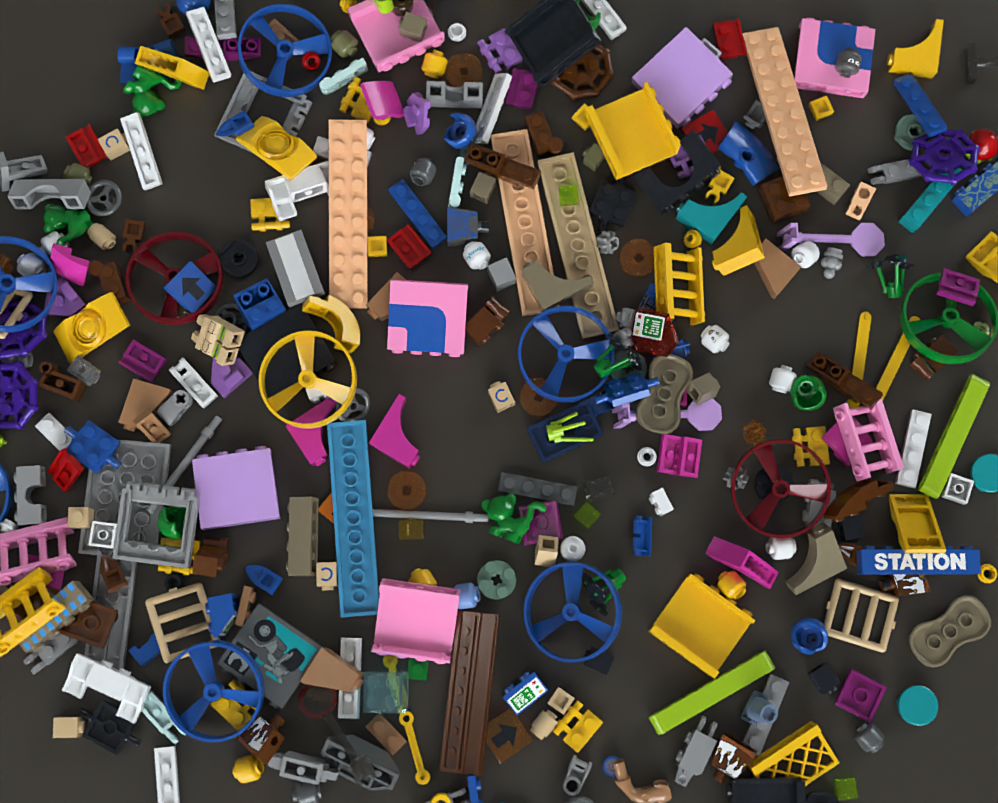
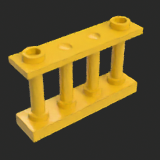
M663 243L654 247L656 316L664 317L665 321L674 319V315L690 317V325L705 322L702 248L698 247L688 251L687 254L672 252L671 243ZM672 260L687 262L688 272L673 271ZM673 278L688 280L689 291L673 289ZM673 297L688 298L689 309L674 308Z
M40 567L0 595V619L6 615L12 628L4 635L0 631V657L66 609L63 604L54 598L51 599L46 585L53 579L48 572ZM39 591L44 605L35 611L30 597ZM22 603L28 617L18 623L13 609Z

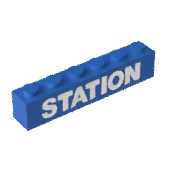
M862 546L863 550L856 551L857 575L981 574L980 550H973L972 546H960V550H953V546H945V553H905L903 549L894 550V546H882V550H875V546Z

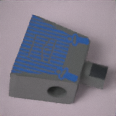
M447 207L448 247L465 245L472 241L478 242V233H489V221H478V212Z

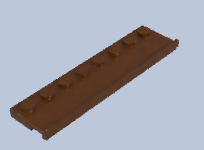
M458 610L439 771L476 776L483 775L500 615Z

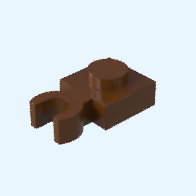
M165 3L167 7L165 12H161L159 7L156 10L159 16L163 18L159 21L168 37L171 38L186 29L177 13L174 12L172 14L170 5Z
M125 220L122 237L127 239V241L122 246L124 252H127L129 246H133V253L138 248L137 241H143L146 227L145 222Z

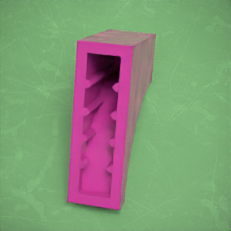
M399 394L369 444L410 469L412 465L415 467L420 456L418 455L419 450L410 444L403 433L401 415L407 400Z
M329 397L292 422L308 424L322 421L336 407L337 401ZM289 424L286 425V428L312 466H320L326 462V457L329 455L323 443L324 426L306 429Z
M715 536L706 551V554L715 561L735 569L768 589H771L779 573L750 550Z

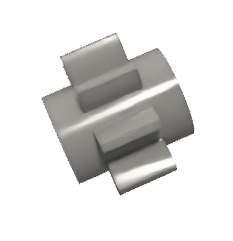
M602 231V234L598 235L596 247L601 248L600 253L613 254V251L618 248L619 238L614 237L615 232Z
M623 308L622 313L617 312L615 321L619 323V328L629 327L633 330L636 310Z
M730 467L723 480L727 481V487L729 488L734 468ZM741 467L736 477L735 490L739 488L744 489L749 479V476H745L746 470Z

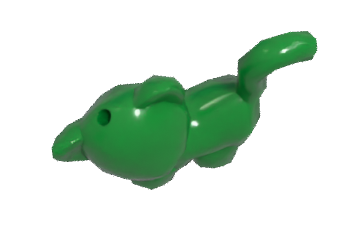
M138 65L132 75L135 82L129 80L122 92L127 95L135 93L132 100V114L138 112L141 118L166 107L165 102L158 98L153 91H150L151 87L161 82L169 90H176L183 82L175 79V82L171 83L167 77Z
M54 203L45 205L43 216L45 233L68 227L69 233L57 240L56 244L64 246V243L82 236L94 224L85 209L67 210L64 206L55 205Z
M514 494L482 501V508L487 512L489 519L497 522V526L492 525L489 527L488 533L501 538L505 533L506 540L517 544L520 543L522 537L529 530L534 510L538 509L542 513L547 511V507L543 503L534 501L528 505L525 517L515 519L512 518L516 503Z

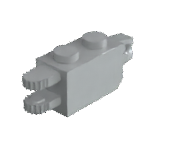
M703 715L696 728L692 732L688 731L684 739L686 744L683 750L680 749L675 758L678 768L674 781L686 787L693 775L702 774L717 743V740L713 739L712 736L718 723L713 721L707 734L701 733L707 718Z
M288 751L286 754L277 752L268 763L269 767L280 770L279 776L311 784L326 782V779L336 781L339 770L329 767L330 764L326 763V759Z

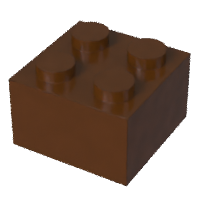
M783 177L763 183L758 189L771 225L803 214L810 207L806 193L795 196L788 195Z

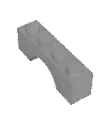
M84 179L14 180L7 197L15 209H33L38 203L49 198L62 199L67 209H85L91 191Z

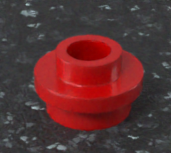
M312 51L305 53L302 57L303 67L307 70L317 69L320 65L318 54ZM313 58L312 62L308 63V60Z

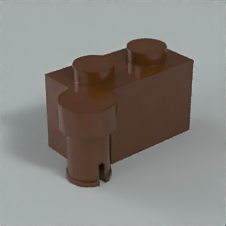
M543 110L525 116V127L528 130V135L537 157L548 154V149L550 156H559L563 148V141L558 137L552 136Z
M93 260L89 263L88 270L92 275L100 279L104 294L113 292L119 305L131 301L120 267L115 261L103 264L99 260Z
M494 296L465 325V334L478 346L482 343L484 345L487 344L492 338L491 334L495 330L497 332L505 326L506 323L504 321L511 312L508 307L503 306Z
M943 335L938 338L934 336L926 343L928 348L941 354L954 356L958 352ZM917 351L912 356L914 360L910 363V366L917 370L927 381L945 363L931 360Z
M46 361L42 362L39 370L43 375L38 386L80 403L87 385L80 380L61 374L58 366L55 364L47 363Z
M205 536L203 545L194 555L192 574L216 577L220 571H223L224 565H227L229 560V553H227L229 539L222 537L216 539Z

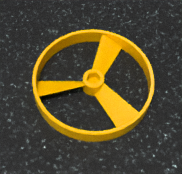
M317 331L295 332L280 339L267 352L259 371V389L267 408L283 422L298 428H318L335 421L350 406L357 388V371L349 352L333 337ZM315 337L328 339L345 352L352 371L351 387L317 378L313 373ZM295 339L302 370L298 376V382L267 398L265 374L268 364L282 346ZM303 387L306 389L315 388L342 404L338 411L330 417L308 424L286 420L277 413Z

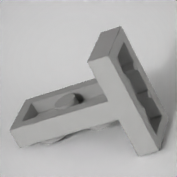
M0 152V187L2 192L10 191L11 180L47 174V167L42 155L7 161L4 152Z

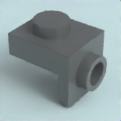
M758 100L754 102L748 113L743 116V119L746 120L744 124L753 130L755 127L760 129L766 121L762 104Z

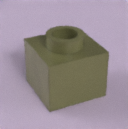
M596 143L592 147L588 146L582 155L584 156L583 164L594 172L605 158L600 146Z

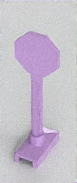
M790 223L777 233V237H782L783 244L778 247L781 251H786L796 243L805 241L850 243L861 256L874 257L885 246L884 233L874 223H860L852 231L851 235L803 234L798 232V223Z
M713 398L698 406L693 400L687 407V410H680L681 418H687L699 431H711L722 420L721 406ZM625 403L612 409V413H618L619 421L613 425V429L622 428L631 423V421L637 420L636 411L630 410V403Z

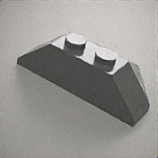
M355 735L328 737L321 751V755L323 758L325 757L330 767L339 770V775L368 790H392L400 775V771L387 751Z

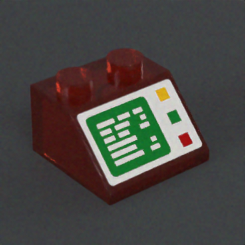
M643 308L636 309L631 334L636 350L656 356L668 357L679 344V339L669 313Z

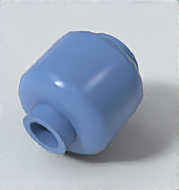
M473 583L457 584L454 589H460L458 609L474 608L480 602L479 588Z

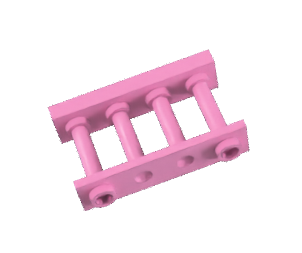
M882 398L872 410L865 406L849 409L848 403L833 408L856 482L870 478L871 471L885 468L886 474L904 469ZM867 413L870 424L855 427L852 416ZM873 431L876 442L861 446L858 435ZM879 450L882 461L867 464L864 453Z
M67 517L0 534V586L20 581L38 567L48 573L60 570L65 571L76 567L75 560L70 554H67L66 536L74 533V529L68 527ZM58 537L59 556L48 559L46 541ZM38 542L39 561L28 564L27 546ZM19 547L20 566L9 569L8 550Z

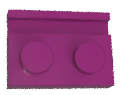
M513 68L512 79L505 101L506 105L510 104L515 107L532 110L537 84L532 78L534 75L531 71Z
M944 268L941 271L936 295L974 306L978 295L980 279Z
M133 339L123 354V358L118 363L153 383L154 378L158 375L167 359Z

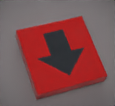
M714 110L681 128L685 136L693 130L697 135H701L711 153L719 150L717 146L728 134Z

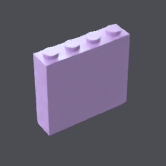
M685 27L632 77V84L638 90H642L644 83L648 82L649 86L653 87L656 92L657 102L661 103L664 108V116L679 129L691 121L690 117L693 114H699L705 108L704 104L708 100L712 102L718 96L717 92L721 88L726 89L731 84L733 73Z
M258 446L253 451L238 449L235 450L236 453L232 454L224 451L216 453V456L208 457V454L196 456L197 459H192L195 488L197 490L196 496L200 498L198 511L202 530L281 519L270 448Z

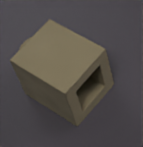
M406 12L404 18L401 17L398 24L401 36L418 42L423 41L428 27L427 18Z
M478 172L470 190V197L487 204L496 186L494 176L488 172Z
M709 372L692 380L687 393L698 406L716 397L721 386L717 379Z

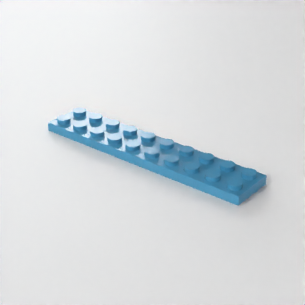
M366 420L327 424L340 615L341 618L377 615L379 587Z

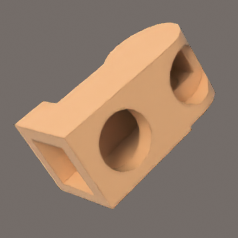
M860 182L854 191L845 214L860 220L876 188Z

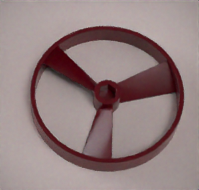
M167 232L148 239L133 253L126 269V288L136 308L150 320L166 325H182L197 320L199 315L206 314L216 304L223 288V270L217 254L203 239L184 232ZM187 240L201 245L210 253L192 263L204 275L219 272L218 284L210 300L196 312L183 317H177V301L169 293H167L160 316L143 309L136 302L132 294L131 276L137 262L164 275L167 283L180 271L177 268H167L148 250L164 241Z
M775 439L755 445L740 458L732 474L730 491L732 502L738 515L753 530L769 537L789 538L808 531L819 522L830 501L831 482L827 468L815 452L805 445L791 440ZM771 444H794L809 452L819 463L824 474L825 484L789 485L786 481L782 480ZM754 452L773 483L771 484V492L745 518L736 501L735 481L741 465ZM788 494L823 502L815 518L799 530L783 534L763 531L779 499L786 497Z

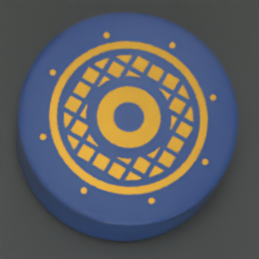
M616 756L607 757L602 764L603 771L611 777L616 776L613 761L619 759Z

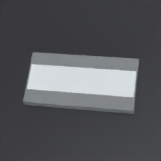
M302 230L266 242L289 307L305 302L309 296L319 297L325 294Z

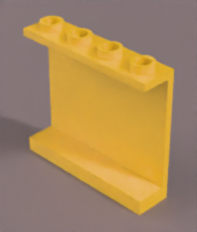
M648 82L644 83L642 90L602 107L594 109L593 105L585 108V117L616 180L678 154L679 146H681L679 138L674 136L672 124L669 119L666 120L664 108L661 103L657 102L656 92L653 87L649 86Z
M696 573L694 575L688 574L648 632L708 676L715 679L719 674L718 670L749 625L753 624L755 620L752 618L753 614L744 608L741 610L736 607L737 603L733 599H725L719 594L721 591L715 586L710 585L709 587L703 583L704 579Z

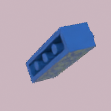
M998 157L995 158L997 162L994 165L989 163L981 170L983 172L981 176L976 174L968 181L969 186L966 188L962 186L954 193L956 197L951 201L966 217L998 191Z

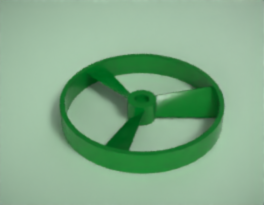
M941 273L928 275L911 287L902 302L900 323L906 339L919 353L936 362L961 364L976 359L990 346L998 331V311L992 297L979 285L977 296L987 307L991 318L990 336L959 318V312L955 309L957 301L946 298V309L939 318L908 322L906 307L910 294L924 284L939 281ZM938 325L944 328H952L975 353L964 356L941 354L928 348L915 335Z

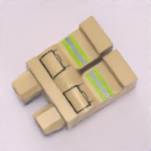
M199 315L196 322L202 326L201 330H195L191 337V340L196 343L195 348L217 360L216 363L221 366L234 364L239 351L237 347H240L245 331L221 319L218 315Z

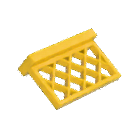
M810 721L760 754V756L754 758L747 767L754 777H760L759 774L767 770L772 771L771 777H775L777 772L785 774V777L791 775L802 777V779L805 778L806 786L838 765L839 761L821 734L818 725ZM818 736L820 740L819 749L810 748L811 740ZM798 748L805 749L803 760L793 758L794 752ZM809 751L818 752L816 763L807 761ZM822 753L828 754L832 759L827 765L820 764ZM782 759L788 760L786 771L777 769L778 762ZM792 761L802 763L799 774L790 772ZM806 764L815 766L814 773L810 776L803 775Z

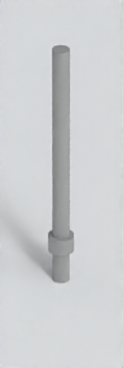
M215 416L208 427H204L201 431L202 435L164 484L165 486H173L205 442L212 438L215 434L214 430L222 421L220 417ZM150 503L146 510L153 514L159 504Z
M373 509V517L465 521V523H473V521L488 522L489 520L488 514H473V512L468 511L465 513Z

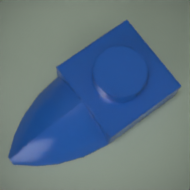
M244 110L225 121L215 135L229 136L237 133L240 136L254 128V125Z
M249 565L245 567L249 579L271 595L274 594L283 580L282 577L263 566Z

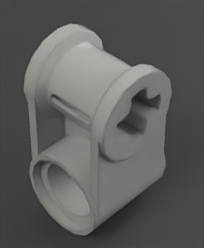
M178 390L158 408L156 414L169 426H173L191 407L193 397L184 390ZM181 396L184 397L185 403L181 402Z
M573 755L562 783L564 792L572 796L580 792L590 772L592 762L589 761L587 763ZM576 765H579V766L583 767L584 769H580V768L576 767ZM570 780H574L577 783V788L574 791L567 790L566 785Z

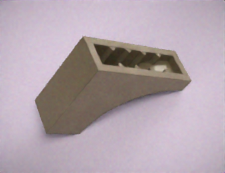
M539 260L535 263L533 261L526 263L521 271L542 312L573 298L594 285L591 276L579 280L558 278L549 273L540 264Z
M825 523L816 525L807 532L809 550L806 560L799 571L785 581L787 587L795 595L847 569L833 530Z

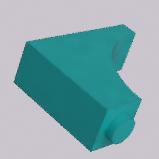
M741 192L734 200L720 206H704L688 199L685 204L682 202L677 208L676 220L690 230H697L702 238L712 245L742 206L747 196Z

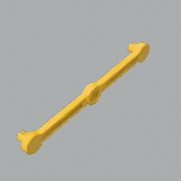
M387 654L383 658V664L390 672L401 712L399 721L405 726L417 773L415 779L417 783L425 785L430 780V773L424 769L412 726L414 716L408 711L396 669L398 659L395 655ZM405 715H408L410 717V720L408 722H405L403 720V717Z

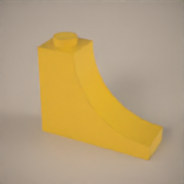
M936 19L931 26L928 37L920 44L908 48H895L887 58L888 72L904 75L912 73L913 76L932 79L938 72L944 20Z
M140 46L134 63L204 90L209 76L208 71L182 58Z
M747 205L740 208V221L733 236L723 246L712 252L714 257L712 264L715 270H719L723 276L765 258L755 217Z

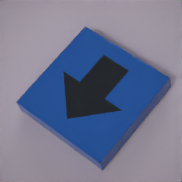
M191 261L163 287L189 314L194 313L216 290V286Z

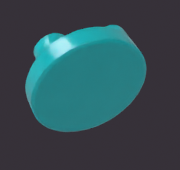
M982 455L970 465L971 480L974 481L973 484L981 492L993 493L998 491V455Z
M909 686L896 699L900 716L911 725H926L933 721L937 715V698L930 689L924 686Z

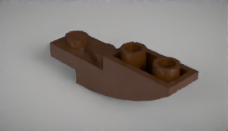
M471 143L464 158L466 162L478 169L516 186L520 184L534 189L541 175V170L508 159L502 153Z
M819 351L807 365L811 371L839 393L855 403L859 402L870 410L873 409L883 396L881 391L850 373L849 369Z
M864 479L852 484L833 500L825 511L824 518L831 519L833 522H841L847 516L858 515L860 511L867 509L866 503L871 502L872 498L886 496L887 492L894 490L893 482Z

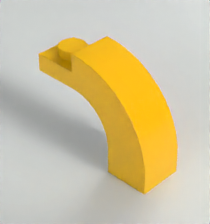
M330 295L325 300L309 296L303 303V312L322 317L330 323L335 332V339L349 353H352L360 345L358 322L351 310L340 300ZM334 343V348L342 350L337 344Z

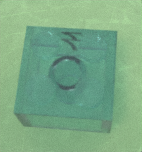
M370 670L364 672L363 713H404L408 711V671Z

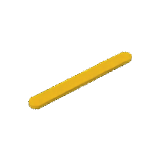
M863 312L859 317L852 374L863 380L871 324V314L869 312ZM848 399L850 409L859 407V402L855 403Z
M913 316L908 322L918 321L920 318ZM902 333L876 386V389L883 393L881 397L882 402L910 346L904 333Z

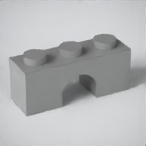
M427 81L426 99L431 102L430 107L482 108L483 83L464 82L462 87H450L446 85L445 81Z
M40 465L16 467L14 482L17 484V491L14 493V500L17 503V511H15L14 517L17 525L26 527L47 522L46 505L33 504L31 501V493L35 488L46 487L45 467Z

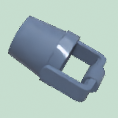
M755 690L741 714V719L752 725H755L756 722L772 724L777 719L778 710L768 701L769 696Z

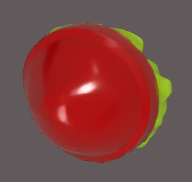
M979 129L972 131L968 136L981 149L978 154L977 164L986 160L990 161L997 154L998 136L993 131Z

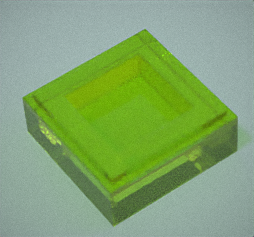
M577 185L558 187L560 206L579 205Z
M586 502L573 517L589 529L601 514Z
M854 777L834 780L838 801L858 798Z

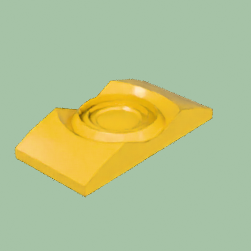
M261 116L253 123L254 128L236 137V141L289 180L296 177L317 158V155L305 142L286 132L277 121L265 116Z
M991 231L966 255V259L982 275L998 283V235Z
M109 292L88 303L77 314L62 321L53 332L69 364H73L130 326L114 293Z
M890 494L891 517L896 524L899 544L905 553H945L946 547L929 496L926 494Z

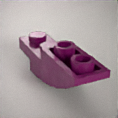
M238 36L237 38L218 40L226 61L238 60ZM185 37V57L203 58L196 38ZM242 38L241 52L243 60L261 57V38Z

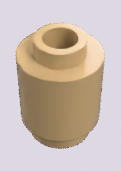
M95 223L87 231L89 238L102 250H110L116 244V236L102 224Z
M549 709L546 712L542 710L531 724L532 728L530 731L541 740L544 737L547 738L558 723L555 720L557 716Z

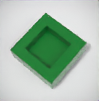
M409 658L407 679L427 680L429 660L417 661L416 659Z

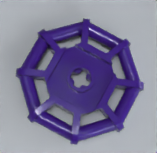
M947 129L945 132L930 138L926 133L919 138H914L912 141L913 147L909 165L914 167L925 178L924 181L926 182L933 181L956 185V182L971 173H976L978 170L977 160L981 150L980 146L976 145L962 129ZM934 137L936 138V139L932 140V141L929 142V143L927 142V141H929L930 139H932V138H934ZM959 140H961V141L966 145V147H964V146L959 142ZM920 148L926 150L925 155L919 156ZM942 152H943L944 154L948 153V156H947V157H943V156H941V153H942ZM965 154H970V161L964 159ZM926 162L931 169L928 171L921 163ZM959 167L965 168L957 174L954 173V170Z
M21 300L9 302L4 309L5 314L0 315V325L4 326L13 313L9 312L8 309L16 308ZM30 300L22 312L24 316L20 321H16L14 325L28 322L44 310ZM29 309H30V310H31L32 312H34L36 315L33 316V317H30L27 313H28V311H29ZM48 314L38 323L37 331H35L34 325L22 331L9 332L6 338L0 339V343L3 344L0 348V360L10 357L29 356L28 353L48 336L46 334Z
M0 362V430H22L34 412L39 409L37 405V385L39 382L28 372L23 362ZM14 370L13 376H8L7 371ZM10 392H12L11 396L13 399H10L9 397ZM9 415H14L15 421H8Z

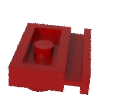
M740 20L713 23L712 28L717 49L722 53L720 60L736 58L741 55L746 56L747 50Z
M90 124L66 136L69 145L82 166L90 168L101 162L102 159L108 158Z
M409 224L387 239V243L410 271L432 254Z
M67 448L59 451L47 471L48 474L51 473L54 476L52 479L64 493L71 490L84 469L72 454L69 455L67 453Z

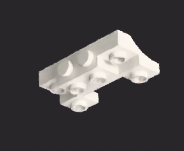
M329 161L307 166L292 180L282 175L265 181V188L279 221L297 216L293 203L325 192L329 196Z
M77 653L72 661L69 675L62 691L82 699L87 687H91L122 701L116 716H120L135 724L143 709V703L151 686L130 676L131 672L128 670L112 668L113 664L106 660L97 662Z

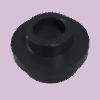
M177 573L168 575L164 582L165 588L167 590L176 588L172 586V581L175 579L178 581L177 589L183 588L185 584L184 578Z

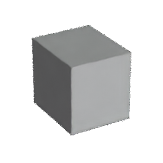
M507 257L487 266V272L497 292L516 284V276Z

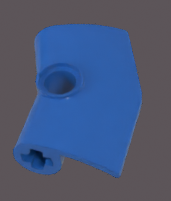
M171 39L146 47L178 57ZM119 46L118 61L121 63L120 83H127L129 80L135 82L132 75L138 67L134 63L140 47Z
M736 121L729 133L717 146V149L733 159V164L736 168L744 170V174L752 186L780 169L764 143Z

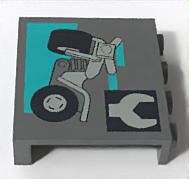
M262 604L256 606L231 642L244 649L255 660L263 676L264 696L269 699L268 703L276 709L286 707L287 701L300 684V680L320 649L325 648ZM227 649L217 663L221 666L220 670L227 675L232 673L237 677L236 681L245 687L249 685L253 688L252 691H258L256 677L251 667L241 656Z

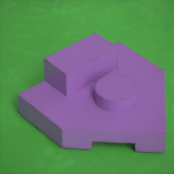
M416 92L412 93L408 98V106H405L402 111L407 127H415L416 134L420 135L430 125V119L427 118L431 102L428 99H424L422 94Z
M63 277L57 280L55 302L48 315L71 317L87 306L68 280ZM51 292L46 294L44 309L52 298L53 293Z
M213 358L211 384L225 399L248 379L253 372L240 358H236L234 364L225 366L216 363L217 360Z

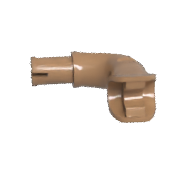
M624 759L613 761L616 775L615 783L632 801L636 803H665L672 799L667 780L659 779L653 781L651 785L635 788L631 783L630 776L627 774Z

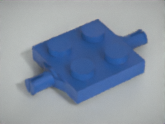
M632 373L621 379L610 380L604 384L605 394L595 397L596 404L608 401L613 407L651 396L649 388L660 385L659 379L656 377L645 380L641 373Z
M88 420L78 432L69 425L66 427L67 429H64V433L72 437L71 443L67 447V453L69 455L72 454L77 461L94 473L98 474L101 468L108 463L116 469L119 468L118 465H122V462L113 457L115 450L121 443Z

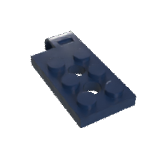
M604 391L526 428L542 463L590 442L549 443L546 439L548 435L546 426L551 425L550 422L578 412L577 416L561 423L562 427L585 421L586 424L574 428L575 432L572 435H567L564 432V436L561 437L594 438L595 440L604 435L596 418L613 409L608 401L596 404L595 397L605 394Z

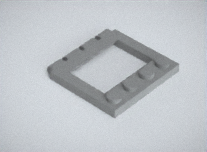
M251 72L258 80L264 84L266 83L267 78ZM244 73L217 130L225 121L244 110L247 113L259 88L251 83ZM284 85L282 86L284 90H292ZM304 94L295 97H283L293 101V104L282 127L286 132L295 137L298 134L292 130L300 131L305 117L300 113L307 115L312 105V102L307 100V96ZM237 133L229 136L215 135L217 138L250 151L236 141Z
M128 481L126 489L122 488L112 559L190 568L200 498L196 497L197 490L182 488L179 495V487L164 485L161 493V485L145 483L142 491L141 482ZM133 501L186 508L181 547L127 540Z

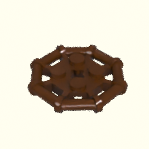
M599 44L594 48L600 53L599 55L595 56L591 52L587 53L565 70L562 76L551 81L550 84L552 87L555 86L568 95L571 100L600 96L601 91L611 78L615 76L612 69L610 49H606ZM604 59L605 71L600 70L599 61ZM577 65H584L585 71H577ZM598 76L603 77L598 85L595 86L593 82ZM567 81L574 86L573 90L562 82ZM584 85L590 87L587 90L577 91V88Z

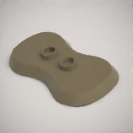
M660 354L651 361L649 366V379L658 377L660 385L650 387L651 396L640 400L636 408V418L643 428L651 432L669 434L680 423V401L683 393L693 380V370L690 363L679 356Z
M970 595L960 596L950 604L942 616L935 620L920 623L912 630L909 637L910 647L917 659L927 667L942 666L951 658L958 647L983 638L990 630L991 618L985 606L977 598Z

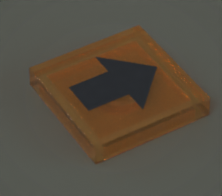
M511 707L488 723L486 743L500 764L533 741Z

